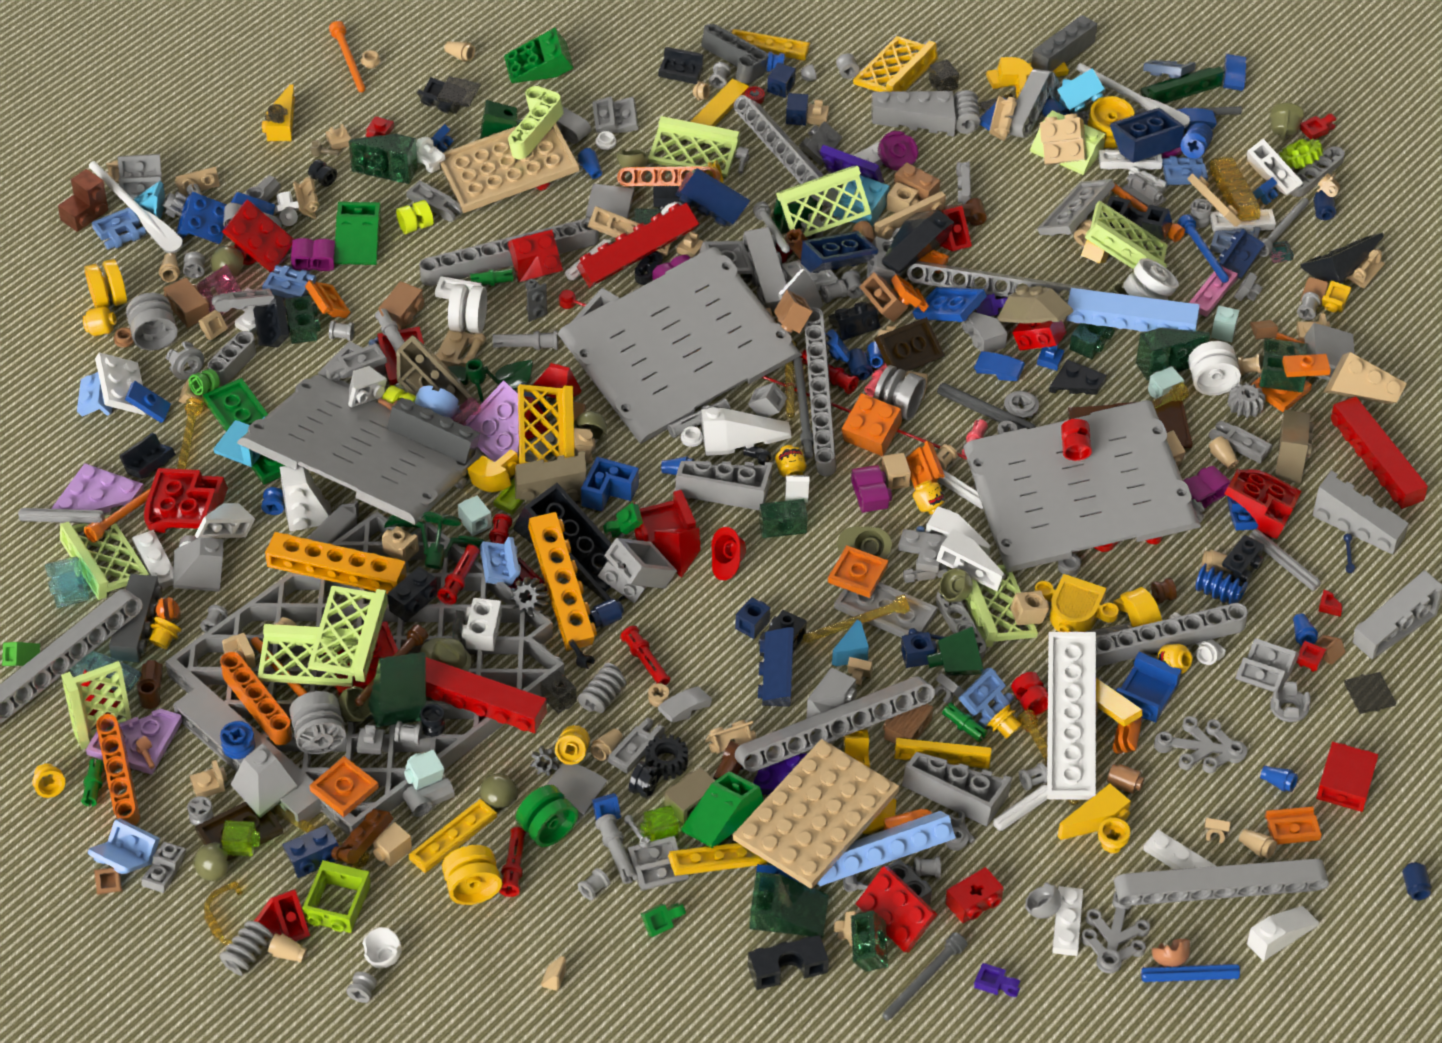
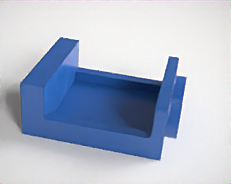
M1138 652L1135 657L1134 667L1122 687L1117 688L1116 692L1142 709L1143 716L1141 717L1143 719L1156 723L1179 685L1182 670Z

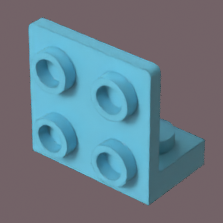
M237 420L233 422L214 447V453L250 467L261 456V454L237 444L238 440L248 432V427L250 426Z

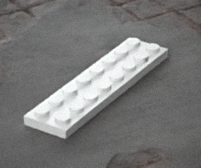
M1049 632L1047 799L1089 800L1096 796V632Z

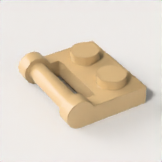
M449 330L436 356L447 367L458 365L466 368V363L475 358L480 346L484 345L486 337L482 333L471 334ZM471 344L466 357L460 360L467 345Z

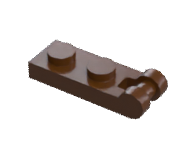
M378 809L370 811L360 825L350 833V836L344 843L333 848L331 852L332 858L337 861L354 864L392 822L394 818L390 812Z

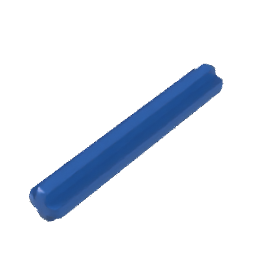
M1238 964L1143 967L1141 969V979L1143 982L1238 979L1240 976Z

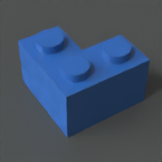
M596 457L581 487V506L603 512L610 496L632 501L639 486V468Z

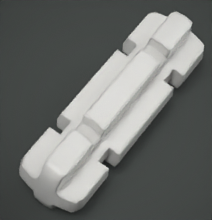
M1132 167L1128 174H1137L1139 178L1143 179L1145 185L1149 183L1162 192L1167 187L1166 181L1162 179L1157 180L1156 176L1145 171L1141 172V169L1137 167Z

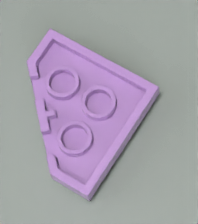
M503 380L462 424L480 433L477 447L493 462H496L510 449L517 453L519 459L518 393Z
M84 463L51 509L100 510L107 513L111 511V508L121 505L125 506L141 495L144 486L143 483Z
M158 709L152 711V715L138 719V717L119 723L123 731L131 769L153 774L183 721L180 714ZM96 731L86 748V752L89 756L103 760L98 732ZM143 736H146L152 744V748L147 751L155 765L153 769L149 768L143 755L136 751V741ZM118 747L112 748L110 752L116 751Z

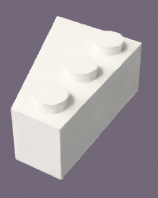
M297 465L296 470L287 466L280 467L289 531L319 526L332 514L330 503L328 500H325L322 491L317 488L306 468Z

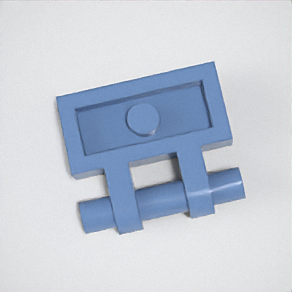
M1169 156V158H1162L1163 173L1167 185L1191 184L1188 181V177L1192 173L1198 179L1202 176L1208 181L1203 157L1191 159L1188 157L1177 158L1176 156Z
M130 207L92 222L94 231L102 241L110 238V240L104 242L107 250L113 247L119 248L123 243L131 240L133 242L139 240L140 236L146 234L143 226L138 229L135 228L140 226V223ZM125 231L128 232V233H125V234L120 235V236L118 235V234L123 233V232H125Z
M276 265L274 272H270L262 285V289H270L273 295L302 303L308 293L305 285L309 280L314 284L316 275L309 274V271L293 270L292 267L287 265L283 267Z
M990 668L958 699L972 716L979 712L982 714L978 724L985 728L997 713L1014 700V697L1011 693H1007L1005 696L1002 694L1001 690L1006 685L995 671ZM993 699L995 705L990 708L988 703Z

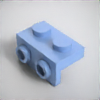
M98 372L81 379L77 412L81 416H85L98 409L107 416L112 414V407L106 406L104 403Z
M508 537L504 544L485 541L481 543L480 553L485 582L491 584L503 582L507 586H511L515 579L519 577L521 566L517 560V547L514 544V538Z

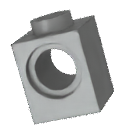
M773 382L755 389L748 405L758 416L768 417L781 411L787 396Z

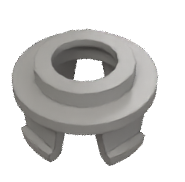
M184 341L182 342L184 350L178 353L174 349H170L166 355V359L171 363V366H169L170 371L180 380L189 379L191 375L198 373L204 364L203 353L199 349L194 348L192 343ZM188 363L191 369L184 371V365Z
M1285 682L1283 689L1279 693L1278 690L1273 692L1270 702L1271 711L1277 718L1283 721H1300L1309 712L1310 693L1305 692L1303 695L1298 692L1297 682ZM1284 703H1292L1296 706L1286 707L1285 711L1281 709V705Z

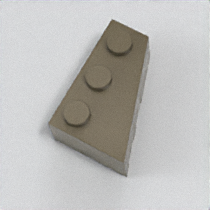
M1284 409L1275 477L1282 481L1301 483L1306 456H1311L1314 422H1310V413Z
M585 451L578 452V456L565 458L564 455L557 456L555 461L544 463V460L516 465L514 477L515 499L534 500L555 483H558L573 501H581V487L586 478Z

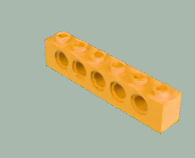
M556 512L529 518L528 529L547 591L550 594V601L565 650H573L568 643L571 639L575 641L579 648L593 645L594 636H597L596 627L593 622L590 623L589 621L590 608L588 602H584L582 594H584L581 581H577L575 575L577 573V566L575 561L571 560L569 556L571 547L568 539L564 540L563 532H565L562 519H558ZM553 537L556 539V541L548 542L545 540V538ZM558 557L562 562L555 563L551 559ZM566 578L569 582L562 584L558 579ZM570 598L574 600L575 603L569 605L566 604L564 600ZM573 619H577L582 624L576 626L573 625L570 621Z
M274 532L265 551L267 567L376 591V589L386 590V594L407 576L406 562L397 558L380 556L375 553L340 547L331 543L318 542L290 534Z

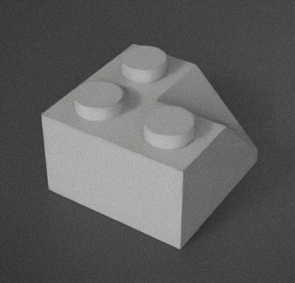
M831 667L807 700L806 719L855 700L857 690L855 689L856 679Z

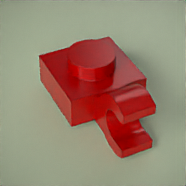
M1328 114L1322 119L1315 116L1302 122L1300 130L1310 140H1315L1328 134V131L1333 130L1336 126L1332 122L1336 121L1337 118L1333 114Z
M375 116L367 127L366 137L369 140L366 142V145L374 147L380 138L386 140L394 128V121Z

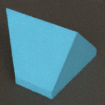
M161 181L157 182L134 199L144 210L161 219L165 209L162 206L165 199L163 183Z

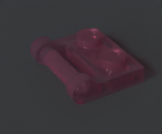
M224 265L197 284L199 293L206 296L210 303V313L215 310L211 302L214 297L210 291L212 286L215 287L218 294L242 291L227 265Z
M470 397L459 406L457 414L451 419L465 426L467 424L465 420L470 415L479 414L481 406L475 398Z

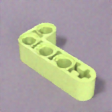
M532 86L526 90L525 95L530 112L508 137L511 154L515 159L526 158L563 115L561 98L557 92L540 86Z

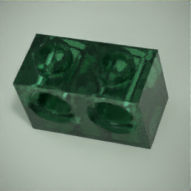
M311 296L286 298L285 304L292 344L317 341V332L321 330L319 319L314 318V316H318L316 303L312 304Z

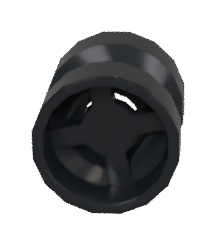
M317 159L310 165L308 175L314 180H318L321 185L328 187L335 181L337 171L332 166H327L323 160Z
M434 703L425 705L420 712L423 733L431 737L441 735L445 730L443 708Z

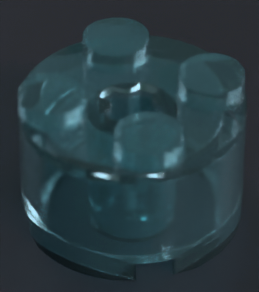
M78 556L45 564L48 577H52L48 584L51 594H56L54 595V600L57 608L89 600L87 583L84 580L83 569Z

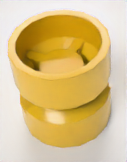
M577 725L566 727L555 745L557 758L569 765L582 761L590 745L588 732Z

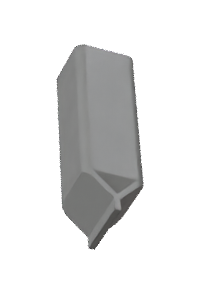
M358 501L340 505L307 538L323 543H333L357 526V517L359 516Z

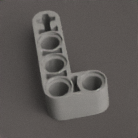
M1033 69L1016 101L1017 106L1014 109V113L1012 116H1009L1012 121L1009 129L1010 134L1008 135L1027 138L1047 99L1059 100L1060 94L1057 89L1061 85L1054 72Z

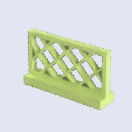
M661 116L648 162L669 167H700L694 161L703 157L706 163L701 166H708V162L714 163L715 160L718 163L722 161L725 164V169L721 170L722 175L727 178L736 150L740 145V132ZM661 136L671 137L672 140L663 143ZM689 140L692 143L683 147L680 141ZM704 143L712 147L703 151L699 145ZM676 144L679 150L670 153L667 147ZM724 147L731 149V151L722 155L719 149ZM696 148L699 153L690 157L687 151ZM661 150H664L667 154L662 158L655 157V154ZM715 151L719 157L710 161L706 155ZM684 154L687 159L680 162L676 161L674 157Z
M851 166L777 192L776 195L778 201L781 202L789 230H795V225L800 220L807 224L803 233L807 237L870 215L871 211L859 176L861 174L859 167ZM855 180L857 185L854 195L845 191L847 183ZM830 188H835L839 191L835 202L825 197ZM843 193L852 197L848 208L838 204ZM814 194L820 197L816 208L806 204L810 195ZM823 200L833 204L828 215L819 211ZM855 200L862 202L863 212L857 214L851 211ZM795 201L801 204L796 215L789 212L787 203ZM804 206L814 211L809 222L800 218ZM836 206L846 211L841 220H836L832 217ZM817 213L826 217L825 223L821 227L812 224Z
M1099 200L1095 206L1091 227L1087 231L1085 238L1132 269L1142 258L1153 260L1166 268L1167 264L1164 260L1168 244ZM1144 244H1146V246L1148 247L1149 251L1146 250V248L1144 247Z
M69 521L60 524V541L98 600L107 598V592L127 586L130 574L127 573L129 568L139 571L140 575H149L116 523L110 526L109 531L105 530L103 536L106 538L103 542L97 541L95 543L89 541L87 537L78 535V532L84 531V528L89 524L80 523L71 526ZM109 539L120 541L119 546L109 544ZM92 545L99 547L100 549L97 553L88 550V546ZM104 549L115 552L113 557L102 553ZM119 554L128 555L130 557L129 561L118 559ZM98 560L109 562L108 567L98 565ZM116 564L125 567V569L121 572L112 569V567ZM111 575L118 577L119 580L109 583L107 577Z
M997 565L1007 576L1006 581L1002 579L1001 587L998 591L972 579V592L964 601L975 626L986 643V647H992L995 641L1037 638L1038 631L1035 624L1025 625L1029 630L1023 631L1016 627V621L1012 625L1002 619L1004 615L1014 619L1011 610H1009L1014 597L1012 598L1002 593L1004 588L1013 592L1014 596L1015 593H1021L1013 572L1007 573L1004 565ZM985 590L994 595L992 600L983 596L982 591ZM1000 598L1009 604L1005 608L996 603V599ZM990 607L1001 612V615L997 617L990 613ZM1000 625L1009 631L998 633L996 626Z
M331 586L309 660V669L355 676L356 681L365 682L388 604L386 590L376 589V593ZM336 594L345 595L348 600L337 605L334 598ZM362 598L369 599L370 604L362 609L356 604ZM353 605L357 612L346 617L341 610ZM338 612L343 620L331 625L328 621L329 617ZM361 616L364 624L354 629L350 622ZM346 624L351 632L340 637L336 629ZM332 632L337 640L325 645L322 641L323 637ZM355 636L359 641L358 645L348 649L344 642ZM341 644L345 652L334 657L330 649ZM325 652L331 659L324 664L316 662L317 657ZM349 656L353 661L351 668L341 667L338 662Z
M264 624V639L258 671V679L260 681L353 687L354 676L348 675V679L337 678L334 673L326 672L321 677H314L310 673L313 669L305 668L300 662L309 654L311 655L319 627ZM338 628L336 632L342 637L351 632V630ZM332 632L322 639L325 645L337 640ZM354 636L344 643L350 649L358 645L359 641ZM269 644H279L282 650L272 656L268 651ZM339 644L334 649H330V652L336 657L338 656L337 652L342 650L343 647ZM295 646H303L306 649L297 657L290 650ZM287 653L293 660L282 667L277 659ZM327 654L320 659L317 657L316 662L324 664L330 657ZM348 656L344 660L339 661L341 667L351 668L353 661ZM272 663L279 668L274 674H264L265 668ZM297 664L303 671L297 676H291L287 671Z
M119 661L76 677H72L71 672L61 675L73 733L81 750L88 747L89 740L93 738L97 731V728L91 729L106 712L111 713L116 718L118 715L125 716V718L118 720L119 723L132 719L122 667ZM115 672V674L110 679L105 678L107 674ZM92 681L88 687L81 686L82 683ZM100 683L105 684L101 690L95 689ZM113 686L118 687L114 693L108 692ZM90 694L95 695L91 701H86ZM102 698L108 699L104 704H98ZM115 701H120L116 708L111 707ZM93 709L98 710L94 716L89 715ZM110 726L106 730L113 729L114 726Z

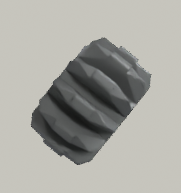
M525 577L523 582H516L518 589H511L515 597H511L509 600L516 602L513 609H517L520 606V613L525 610V615L534 616L532 608L536 612L542 613V605L549 604L544 599L550 594L549 592H543L546 585L544 583L539 584L538 578L531 580L530 577ZM528 593H530L529 595H532L531 601L530 598H527Z

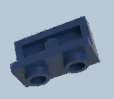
M1244 228L1233 235L1230 241L1232 242L1228 250L1225 248L1219 256V260H1221L1219 264L1238 273L1237 278L1241 280L1265 246V243L1247 233V230Z
M327 824L282 844L284 852L293 865L297 878L319 870L323 860L332 863L337 861L332 858L331 852L335 846L339 845Z

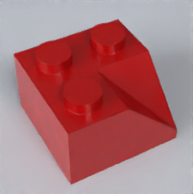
M553 230L512 239L507 242L518 283L563 271Z

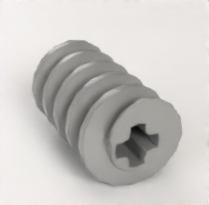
M964 90L953 95L956 115L955 128L960 133L968 134L974 131L980 124L977 94L971 90Z
M605 663L603 668L600 669L598 674L595 675L593 680L590 681L588 686L578 696V702L584 709L599 713L605 711V707L610 705L611 700H614L616 694H619L621 688L626 685V680L619 668L612 663Z
M245 922L244 928L238 931L239 936H235L232 939L233 944L226 946L227 952L223 951L220 954L222 963L235 974L243 976L240 968L245 970L250 968L246 961H256L252 953L254 952L258 955L262 953L258 945L267 947L268 943L264 938H273V934L259 922Z

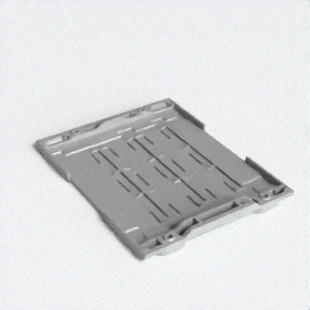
M717 247L709 248L666 271L665 275L574 320L562 327L558 332V336L640 444L667 430L669 424L694 414L696 408L747 380L748 384L802 355L792 343V338L788 331L783 329L781 324H778L739 276L734 263L729 257L723 255Z
M314 375L310 379L302 380L296 386L295 392L264 419L254 421L248 427V432L237 442L239 445L294 470L297 469V465H300L357 492L355 498L414 525L423 517L425 512H428L468 473L467 468L483 456L482 451L477 447L475 455L464 464L387 429L390 409L375 401L351 408L348 406L349 388L320 375Z
M1144 400L1074 418L1083 419L1090 425L1092 454L1080 461L1068 460L1063 456L1061 425L1065 421L969 441L964 445L963 449L974 478L975 487L1007 573L1071 558L1072 552L1131 538H1136V542L1201 527L1191 502V493L1181 477L1168 444L1167 432L1163 423L1159 420L1151 401Z

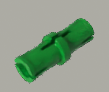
M512 268L499 271L490 269L489 272L470 273L471 282L482 283V285L490 284L495 286L496 283L514 282Z
M953 703L948 704L949 708L947 706L944 708L942 715L955 723L958 730L965 731L978 743L982 741L981 737L985 738L988 731L972 720L973 718L970 714L963 713Z
M94 759L89 761L88 773L83 780L85 788L81 800L85 806H90L91 800V806L97 804L98 792L103 785L101 777L104 762L100 759H96V765H94Z

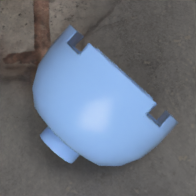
M423 386L419 389L415 404L429 408L435 413L449 417L452 420L455 418L459 409V401L452 393L440 388L439 392L432 390L433 386Z

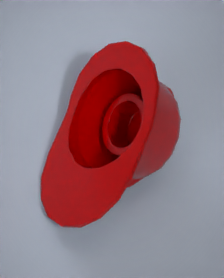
M722 527L715 532L712 538V571L717 579L727 581L737 573L740 562L746 554V544L734 529Z

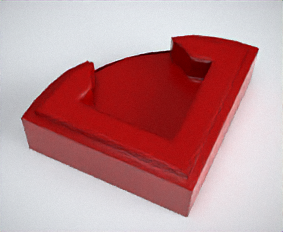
M1323 590L1318 611L1341 617L1342 604L1334 597L1333 593Z

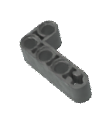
M707 24L704 26L701 46L737 66L736 80L742 83H751L765 74L768 54L765 51L718 25Z

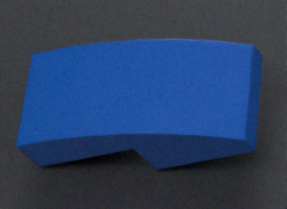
M1226 54L1223 88L1243 91L1246 75V57Z
M1201 108L1176 109L1190 118L1189 125L1184 129L1188 130L1195 123L1207 124L1212 130L1217 125L1212 110Z
M833 329L829 330L826 336L829 339L827 345L830 348V355L836 361L839 359L845 363L848 362L850 359L849 349Z
M981 351L974 369L979 374H995L998 380L1018 381L1025 363L1006 355Z
M1227 496L1235 530L1257 529L1258 524L1251 514L1238 502Z

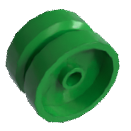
M545 785L530 793L523 800L515 817L516 822L524 831L529 833V836L537 845L548 847L559 842L572 830L579 814L578 809L569 800L565 799V795L556 786Z

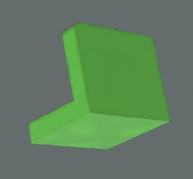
M26 642L3 643L2 666H24L40 653V644Z

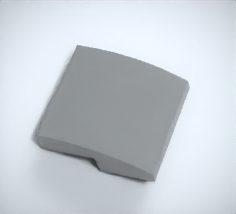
M612 96L592 102L596 132L625 133L639 130L636 103L633 96L615 102Z
M160 154L118 156L119 186L132 199H135L157 182H162Z
M593 184L586 218H591L593 210L597 206L628 219L633 202L634 188Z
M800 269L778 294L779 300H781L785 291L789 290L804 298L810 308L820 309L823 306L817 287L804 269Z
M1255 638L1248 657H1243L1235 679L1271 692L1278 690L1279 693L1289 678L1299 653Z
M562 762L547 785L556 786L565 795V799L569 800L578 809V817L582 818L592 804V799L597 797L607 780L581 765H569Z
M675 836L652 841L646 848L641 847L640 844L628 847L627 852L633 869L637 874V882L641 891L689 879L688 874L674 875L668 857L670 851L679 850Z

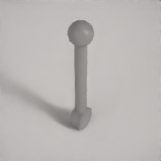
M626 815L624 821L631 826L640 839V846L643 848L650 845L649 839L643 837L634 824L633 817Z

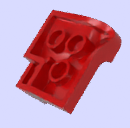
M158 468L144 510V521L148 530L166 533L167 528L198 529L203 518L215 510L218 505L223 504L228 490L224 477L202 476L200 470Z
M1237 469L1224 494L1238 502L1251 514L1259 525L1257 528L1267 537L1278 539L1302 491L1266 472L1254 469Z

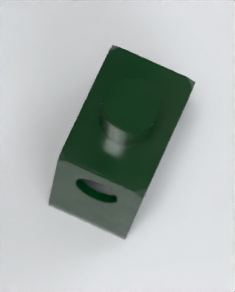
M486 100L480 139L518 126L522 120L517 119V108Z
M810 195L806 204L816 208L818 201L814 200ZM777 198L772 220L781 234H785L790 230L781 202ZM795 201L787 203L789 212L796 215L801 204ZM804 206L800 218L808 221V214L814 211ZM797 221L795 229L802 228V221Z
M973 627L940 639L938 641L939 652L926 655L929 669L943 666L945 676L980 675L983 673V665Z

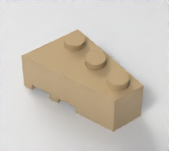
M1349 352L1342 355L1323 393H1332L1345 397L1356 396L1367 401L1393 404L1398 402L1407 383Z

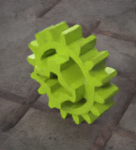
M1300 139L1283 148L1282 152H1279V157L1290 169L1292 167L1301 169L1308 164H1313L1315 160H1319V156H1323L1324 151L1319 140L1314 141V139L1307 141L1306 139Z

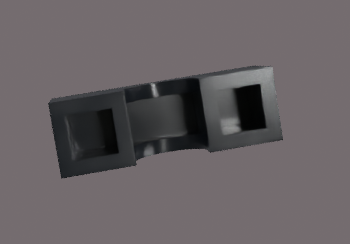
M1111 196L1107 203V206L1158 239L1165 240L1173 224L1170 211L1166 208L1149 205L1146 212H1141L1132 206L1130 200Z
M820 935L814 937L807 936L801 940L789 943L782 942L776 946L757 948L748 952V968L756 990L780 985V969L786 965L798 967L804 979L828 973L829 959Z

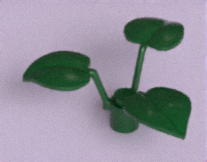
M480 359L469 360L466 363V368L457 365L449 366L448 369L463 385H467L469 380L476 384L480 403L482 404L484 398L480 384L485 381L486 374L498 385L504 380L513 390H517L519 384H528L530 381L533 362L532 360L505 365L495 373V376L488 370L487 366H483ZM473 406L467 410L464 417L465 421L479 406Z
M425 512L423 514V519L426 522L438 523L436 541L431 543L430 547H428L426 524L418 521L414 525L392 515L384 525V528L395 526L421 528L424 555H426L425 567L431 569H443L444 558H448V553L454 543L465 548L467 545H474L480 550V545L484 541L481 538L472 536H458L457 538H450L449 544L444 549V545L440 544L442 525L459 526L461 525V519L452 515H441L435 512Z

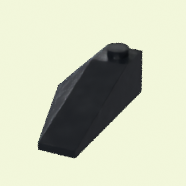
M939 210L915 213L903 222L882 262L899 274L948 239L954 221Z
M1383 232L1366 236L1344 247L1329 251V254L1312 258L1300 264V266L1316 279L1328 283L1331 281L1340 284L1344 283V278L1354 273L1384 237Z

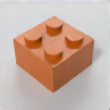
M861 393L842 427L843 440L884 456L902 423L901 409Z

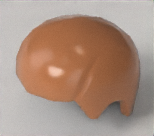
M1175 939L1171 947L1169 945L1164 947L1163 943H1160L1158 948H1152V957L1157 963L1165 967L1180 966L1189 958L1190 940Z

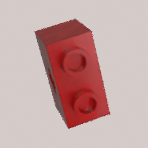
M1061 320L1059 322L1019 323L1012 333L1021 351L1057 346L1067 332Z
M984 867L947 889L945 904L964 924L969 920L977 919L987 909L997 907L1002 901L1004 887Z

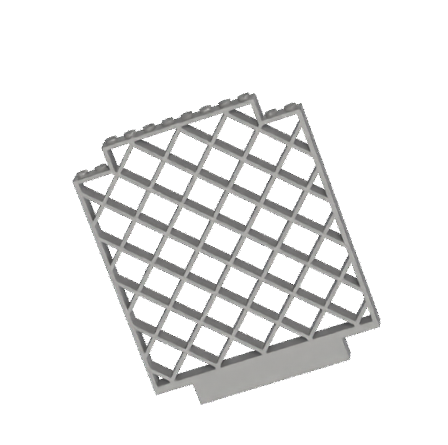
M376 511L331 544L393 558L383 552L382 542H371V536L378 531L384 534L386 530H393L395 527L384 528L388 517H384ZM426 522L425 529L427 541H430L428 542V547H430V544L436 541L438 527H434L430 522ZM417 528L410 534L418 536L419 551L409 560H426L421 528ZM441 531L440 544H443L444 549H446L450 539ZM454 543L448 553V558H444L442 573H430L436 577L437 591L443 588L445 578L451 574L448 573L449 560L452 559L455 563H458L465 552L458 544ZM409 560L406 562V573H407V576H408L409 574H411V573H408ZM475 560L464 579L465 586L461 591H481V599H487V591L490 590L507 604L501 605L502 616L500 623H520L519 637L497 636L494 651L467 649L465 639H462V636H454V639L460 641L469 654H477V669H469L468 672L542 696L565 678L563 661L558 656L551 654L544 645L546 641L553 637V623L547 615L538 613L533 608L534 616L525 615V610L520 613V606L517 609H513L516 602L509 600L511 597H515V594L511 592V588L503 582H497V584L486 583L483 564ZM290 572L166 660L168 676L188 693L173 704L175 713L182 715V724L237 772L244 758L232 759L223 753L220 733L223 727L230 722L243 721L248 723L243 718L254 717L240 700H234L235 693L224 680L221 667H197L198 659L208 652L224 653L222 641L230 636L241 634L242 628L251 621H276L275 623H278L282 617H285L292 621H316V627H320L326 607L327 590H331V586L367 591V589ZM295 590H319L318 603L285 602L286 596ZM362 598L357 605L362 609L369 604H366V599ZM441 601L440 604H427L407 622H438V636H428L425 642L434 638L453 639V636H444L445 622H454L455 614L457 622H468L466 620L467 607H471L472 604L448 605ZM387 604L382 622H398L397 636H393L399 650L407 641V636H404L405 622L391 613ZM353 605L341 610L346 617L357 612ZM338 612L328 619V621L343 620ZM361 616L351 621L357 622V628L364 624ZM528 621L536 630L525 637V627ZM246 635L254 653H259L251 644V639L258 637L263 642L264 635ZM424 643L414 646L408 654H420ZM269 644L268 649L275 655L282 650V647L279 644ZM295 646L290 651L292 653H303L306 649L303 646ZM484 654H518V669H483ZM524 654L532 656L546 669H524ZM272 666L265 668L264 674L276 673ZM259 667L252 668L251 670L258 677ZM292 667L288 671L292 676H297L303 670L300 667ZM313 670L310 673L314 677H321L326 672ZM405 680L385 685L393 686L392 701H371V715L366 719H391L390 733L385 734L382 752H388L387 768H360L376 780L378 786H386L385 795L376 802H362L345 817L341 816L310 791L309 785L329 768L311 767L312 754L304 752L303 767L300 769L281 752L301 751L297 747L296 738L293 733L289 743L277 745L271 741L265 732L261 735L254 727L252 729L255 749L264 744L298 786L297 789L281 798L275 807L298 828H301L322 812L343 832L350 836V833L360 825L366 815L373 809L390 812L405 801L403 793L413 784H409L405 778L404 771L406 768H394L395 752H428L434 750L445 770L504 724L485 716H478L474 712L465 709H458L442 701H399L400 686H406ZM261 681L263 685H269L268 691L275 700L277 685H288L282 682ZM300 684L310 685V692L318 691V685ZM206 685H228L226 700L223 701ZM276 700L287 716L291 718L289 708L294 700ZM434 703L440 705L444 710V719H474L473 728L464 735L441 734L431 737L422 734L419 745H415L414 742L400 740V742H395L394 739L398 719H421V709L427 704ZM356 722L348 723V734H346L344 742L338 748L330 751L346 752V758L352 763L353 753L357 752L359 734H355Z

